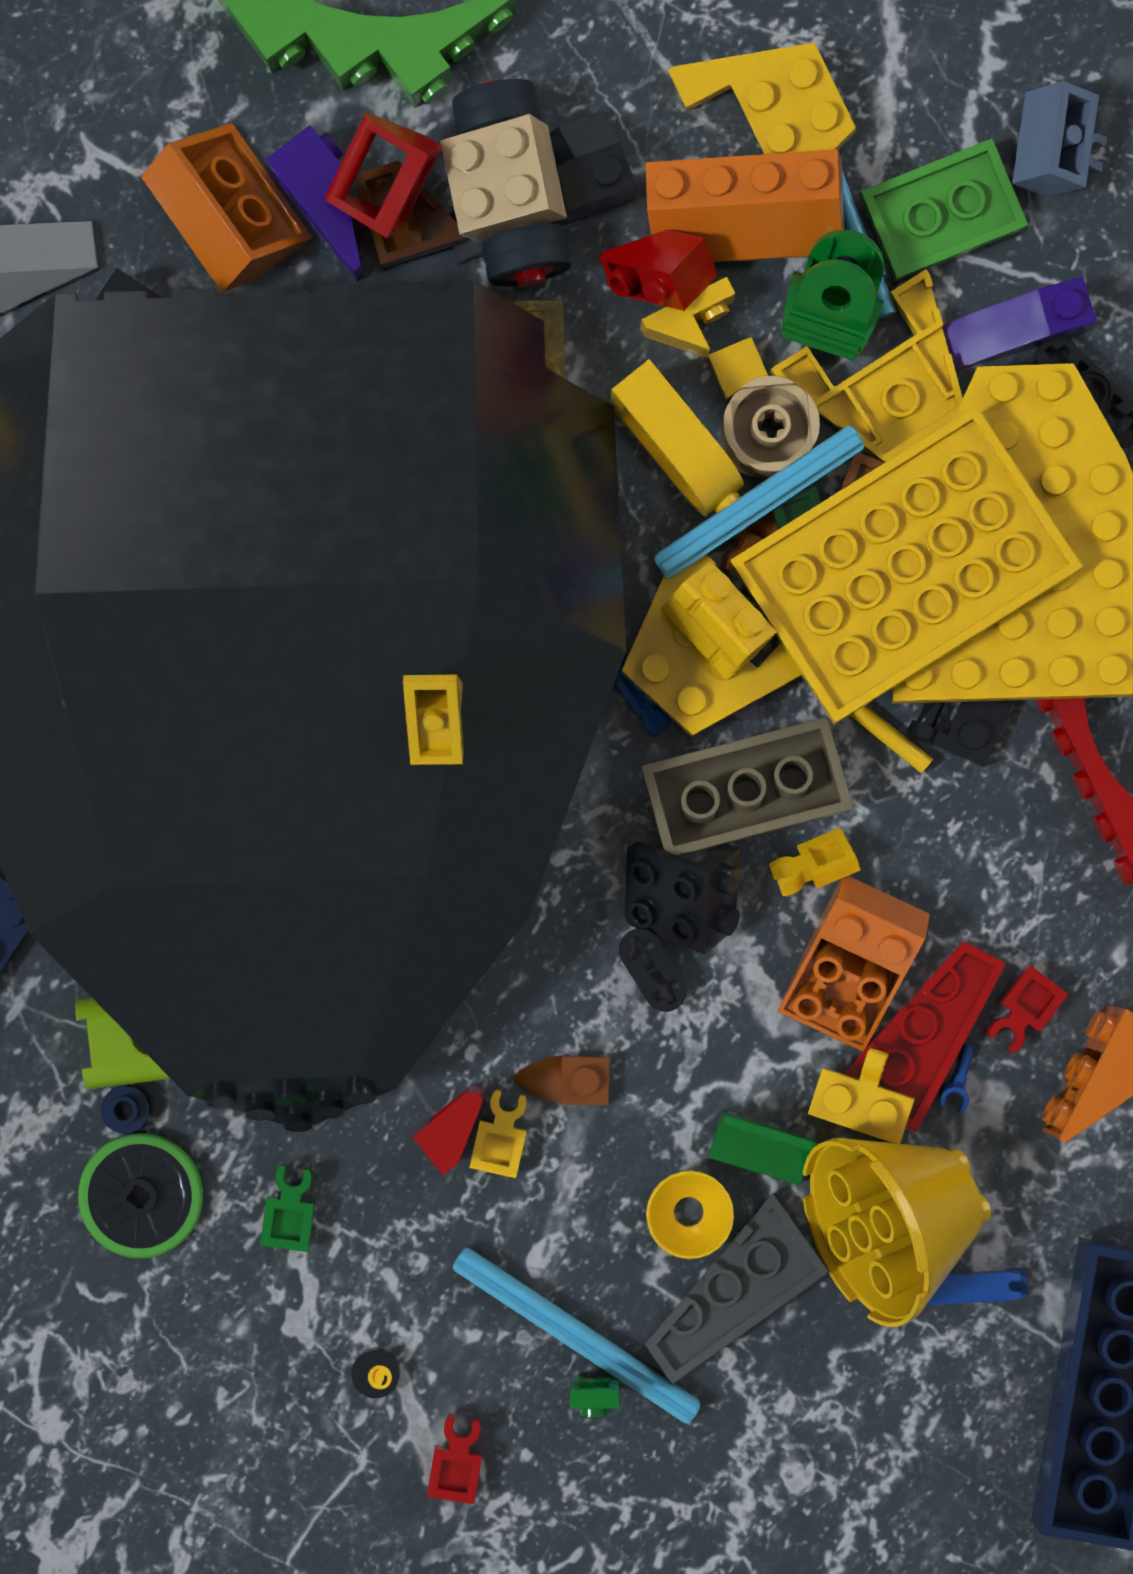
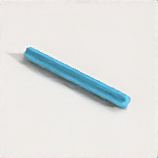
M464 1248L459 1253L453 1263V1270L683 1423L689 1424L694 1419L700 1409V1402L697 1398L676 1384L672 1385L670 1380L470 1248Z

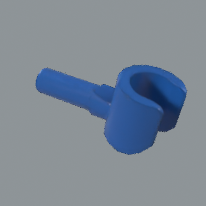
M964 1044L952 1080L941 1086L938 1097L942 1108H944L947 1095L951 1092L962 1094L958 1104L959 1114L966 1111L969 1106V1097L964 1087L975 1047Z

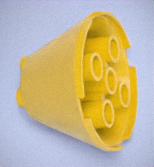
M832 1138L816 1145L810 1151L804 1164L803 1175H810V1194L803 1197V1205L817 1252L824 1266L829 1271L830 1277L849 1302L858 1299L871 1311L867 1318L882 1326L899 1327L914 1320L922 1312L979 1234L983 1223L991 1217L989 1203L979 1193L970 1173L969 1160L959 1149L949 1151L940 1147Z

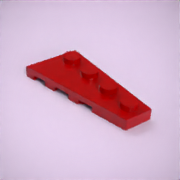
M963 941L843 1074L860 1079L865 1058L870 1048L888 1053L889 1056L879 1086L915 1098L906 1128L917 1133L1006 963Z

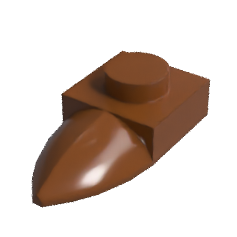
M561 1055L547 1057L521 1069L514 1075V1082L531 1095L546 1101L561 1103V1105H608L609 1056Z

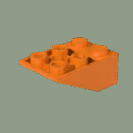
M846 876L840 879L822 913L777 1012L863 1052L926 939L930 914L853 877Z
M1106 1005L1103 1012L1097 1010L1092 1016L1085 1031V1035L1090 1038L1082 1054L1076 1052L1069 1060L1063 1074V1078L1068 1081L1059 1097L1053 1095L1043 1111L1041 1120L1046 1122L1042 1130L1044 1133L1066 1143L1133 1096V1012L1125 1008Z

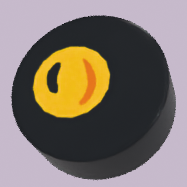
M369 1348L356 1358L351 1372L352 1382L355 1388L366 1397H385L397 1386L400 1377L399 1362L390 1351L384 1348Z

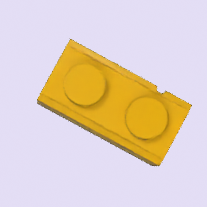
M709 561L685 580L661 608L706 659L711 660L713 666L726 680L752 660L777 633L772 625L763 617L762 613L745 598L712 561Z

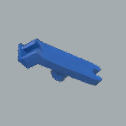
M1026 1268L949 1273L928 1302V1305L1011 1301L1027 1297Z

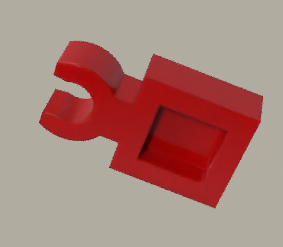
M1027 965L999 1001L1001 1005L1009 1010V1013L1006 1017L993 1020L986 1030V1035L993 1039L1000 1029L1008 1027L1013 1033V1039L1007 1045L1006 1050L1014 1054L1024 1044L1025 1028L1029 1025L1035 1031L1041 1032L1069 994L1034 967Z
M449 1413L444 1424V1434L450 1444L449 1447L435 1445L427 1497L474 1504L482 1452L470 1451L469 1447L477 1441L480 1435V1418L474 1417L471 1431L462 1435L454 1430L455 1414Z

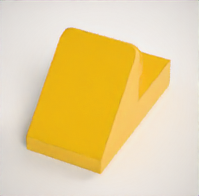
M725 277L707 286L685 311L665 307L643 318L640 329L646 338L698 356L707 357L710 348L696 321L702 319L704 324H709L730 312L728 305L733 303L736 293L728 278Z
M403 675L410 765L463 764L464 746L461 720L463 684L458 675Z

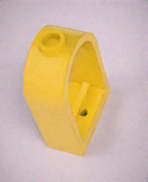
M650 359L611 389L610 404L614 406V412L680 493L698 512L707 517L714 510L718 513L741 497L737 492L744 487V481L737 468Z

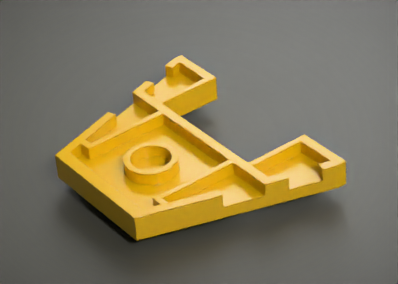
M815 42L678 65L668 69L688 111L729 89H733L764 154L839 150L857 132L856 126Z
M927 269L890 292L895 307L914 336L837 386L832 385L808 346H805L770 370L772 376L785 377L795 382L796 385L808 393L814 400L819 414L838 430L851 425L862 438L864 443L863 449L872 457L882 462H887L952 421L963 399L951 354H949L940 310L936 306L931 276Z
M704 555L671 578L663 577L621 671L629 681L691 737L801 676L798 668L780 643L759 667H756L749 661L726 680L713 666L711 660H707L661 610L685 580L709 561L716 565L708 555Z

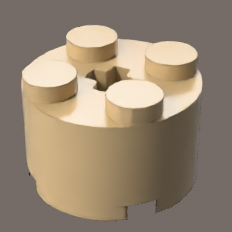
M781 376L755 378L742 386L732 396L726 407L720 427L723 450L739 472L753 478L767 480L813 449L820 429L819 412L814 400L795 382ZM764 419H771L773 427L781 428L777 430L774 438H768L765 431H759Z

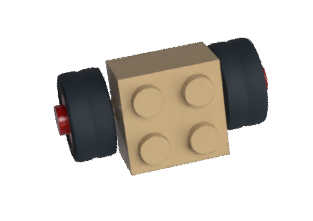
M494 79L460 92L452 100V109L456 119L458 135L440 140L443 146L442 152L459 234L475 242H483L482 254L490 284L495 286L518 285V287H531L546 282V279L555 277L570 269L571 256L567 247L568 241L564 228L557 224H548L566 219L567 215L549 128L547 124L542 122L536 88L533 82L525 79Z

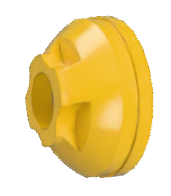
M688 1170L671 1174L659 1182L649 1197L646 1219L651 1236L665 1252L678 1258L697 1259L712 1254L727 1240L733 1226L734 1211L730 1196L719 1181L704 1172ZM686 1197L697 1199L703 1207L701 1219L693 1225L681 1224L674 1215L676 1204Z

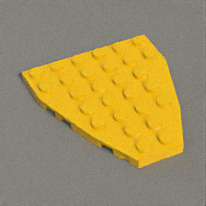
M1074 363L977 367L953 420L974 406L978 407L1083 568L892 689V704L1133 697V472L1128 459Z

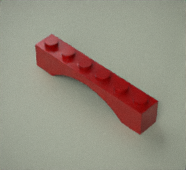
M1084 698L1034 700L1042 714L1048 712L1056 728L1051 731V736L1057 750L1063 757L1069 755L1077 771L1072 774V780L1083 800L1090 798L1097 816L1092 819L1100 838L1104 843L1110 841L1118 856V859L1113 860L1118 876L1125 886L1131 884L1133 887V797L1112 776L1098 753L1089 729Z

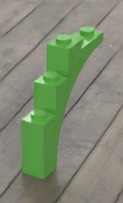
M218 0L271 73L280 67L288 69L294 66L304 57L306 53L304 49L310 46L341 89L345 90L351 84L358 87L366 83L377 72L376 66L381 63L414 108L423 101L426 104H431L449 89L447 84L452 81L450 66L446 61L451 58L455 62L465 57L474 49L476 45L474 41L487 31L495 34L505 28L513 20L514 15L512 13L516 11V0H469L437 12L403 17L360 15L329 7L315 0Z

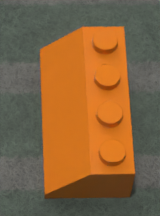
M838 149L645 162L647 212L651 235L665 230H673L704 237L713 263L808 257L814 243L820 237L832 231L844 230L842 158Z

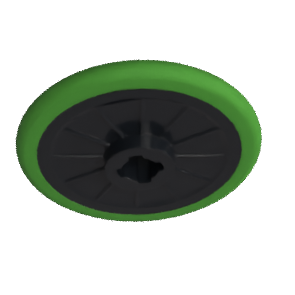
M132 1133L109 1141L90 1158L80 1179L78 1203L86 1228L103 1247L125 1257L151 1258L173 1250L192 1232L202 1210L203 1186L195 1163L179 1145L159 1135ZM137 1185H141V1188L145 1189L146 1192H150L151 1196L144 1206H141L140 1203L131 1198V1193L134 1192Z

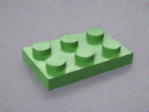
M992 138L862 190L859 194L894 282L1021 232L1028 227L1027 220Z

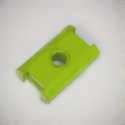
M92 997L76 1000V1021L86 1020L91 1067L82 1068L86 1089L171 1079Z

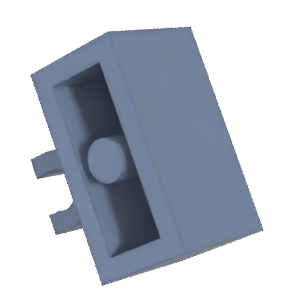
M1065 81L1025 92L1012 184L1050 197L1086 188L1087 176L1102 172L1103 163L1095 161L1091 157V149L1104 147L1107 142V137L1094 134L1099 100L1098 94Z

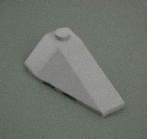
M92 221L0 225V313L6 314L19 308V304L40 294L51 293L99 270Z

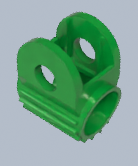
M836 230L823 235L814 243L803 274L796 271L793 272L784 309L782 338L854 361L871 336L884 305L883 300L877 299L884 273V258L881 250L873 240L856 231ZM849 256L856 260L859 266L848 261L836 260L835 258Z

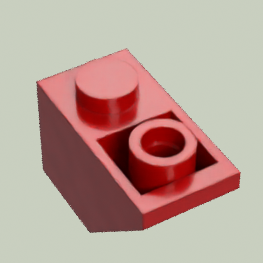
M665 230L606 250L599 256L607 277V284L613 294L685 311L718 276L705 238L673 230Z

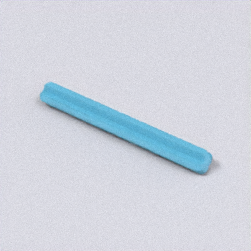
M851 425L846 426L656 553L654 561L666 578L673 577L863 450L864 443L859 433Z

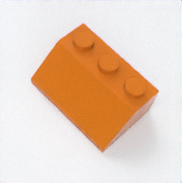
M233 123L168 143L141 176L222 293L254 281L309 243L313 238Z

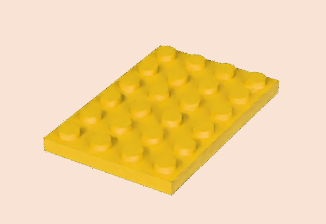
M977 406L969 409L730 560V565L765 619L777 631L776 636L834 725L1083 568Z

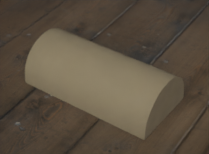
M827 717L641 766L647 797L662 850L678 856L853 810Z

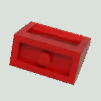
M365 113L324 198L331 205L385 238H389L403 228L443 146L428 136L371 113ZM376 135L407 153L382 207L348 194Z
M478 1085L468 1087L418 1127L413 1135L414 1140L442 1175L459 1163L485 1096L483 1088Z

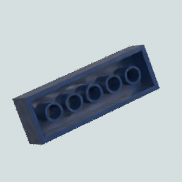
M1079 1237L1031 1522L1042 1535L1133 1551V1246Z

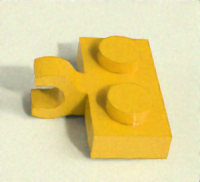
M870 1048L865 1058L860 1079L825 1067L822 1068L808 1114L891 1143L901 1144L915 1098L879 1086L889 1054Z

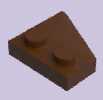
M397 160L357 173L354 180L360 199L382 207L402 164ZM422 188L401 230L389 238H385L369 228L382 268L469 241V238L459 234L457 222L424 188Z

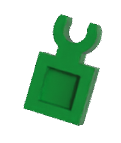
M281 1164L275 1174V1182L281 1191V1197L268 1196L266 1198L260 1246L308 1252L316 1202L302 1200V1195L313 1181L312 1168L305 1167L302 1182L293 1185L286 1179L287 1164Z
M584 1375L575 1376V1381H570V1409H580V1415L585 1417H603L609 1415V1409H619L618 1380H612L611 1375H602L600 1378H586Z

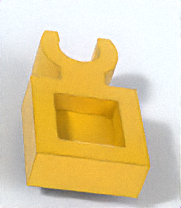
M840 827L797 845L799 856L794 858L788 856L779 857L769 863L774 880H777L782 896H790L802 889L804 883L811 880L816 889L860 871L857 857Z
M495 1089L490 1100V1107L495 1115L494 1122L480 1119L469 1168L516 1178L527 1130L513 1126L515 1120L524 1114L527 1098L526 1095L520 1094L517 1107L514 1110L507 1111L499 1103L502 1090Z

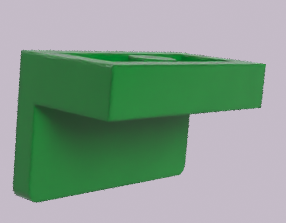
M721 1111L708 1157L801 1186L806 1158L817 1145V1142L813 1138Z

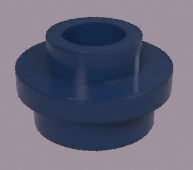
M124 1085L112 1089L104 1097L101 1104V1116L108 1128L117 1133H133L139 1130L149 1117L150 1106L147 1097L141 1090L133 1086ZM120 1101H126L131 1104L133 1113L130 1118L123 1119L117 1114L116 1107Z

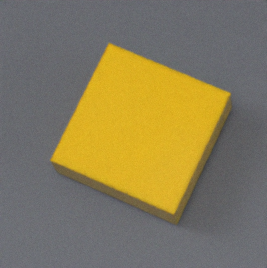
M752 337L707 356L725 401L731 399L750 380L768 376Z

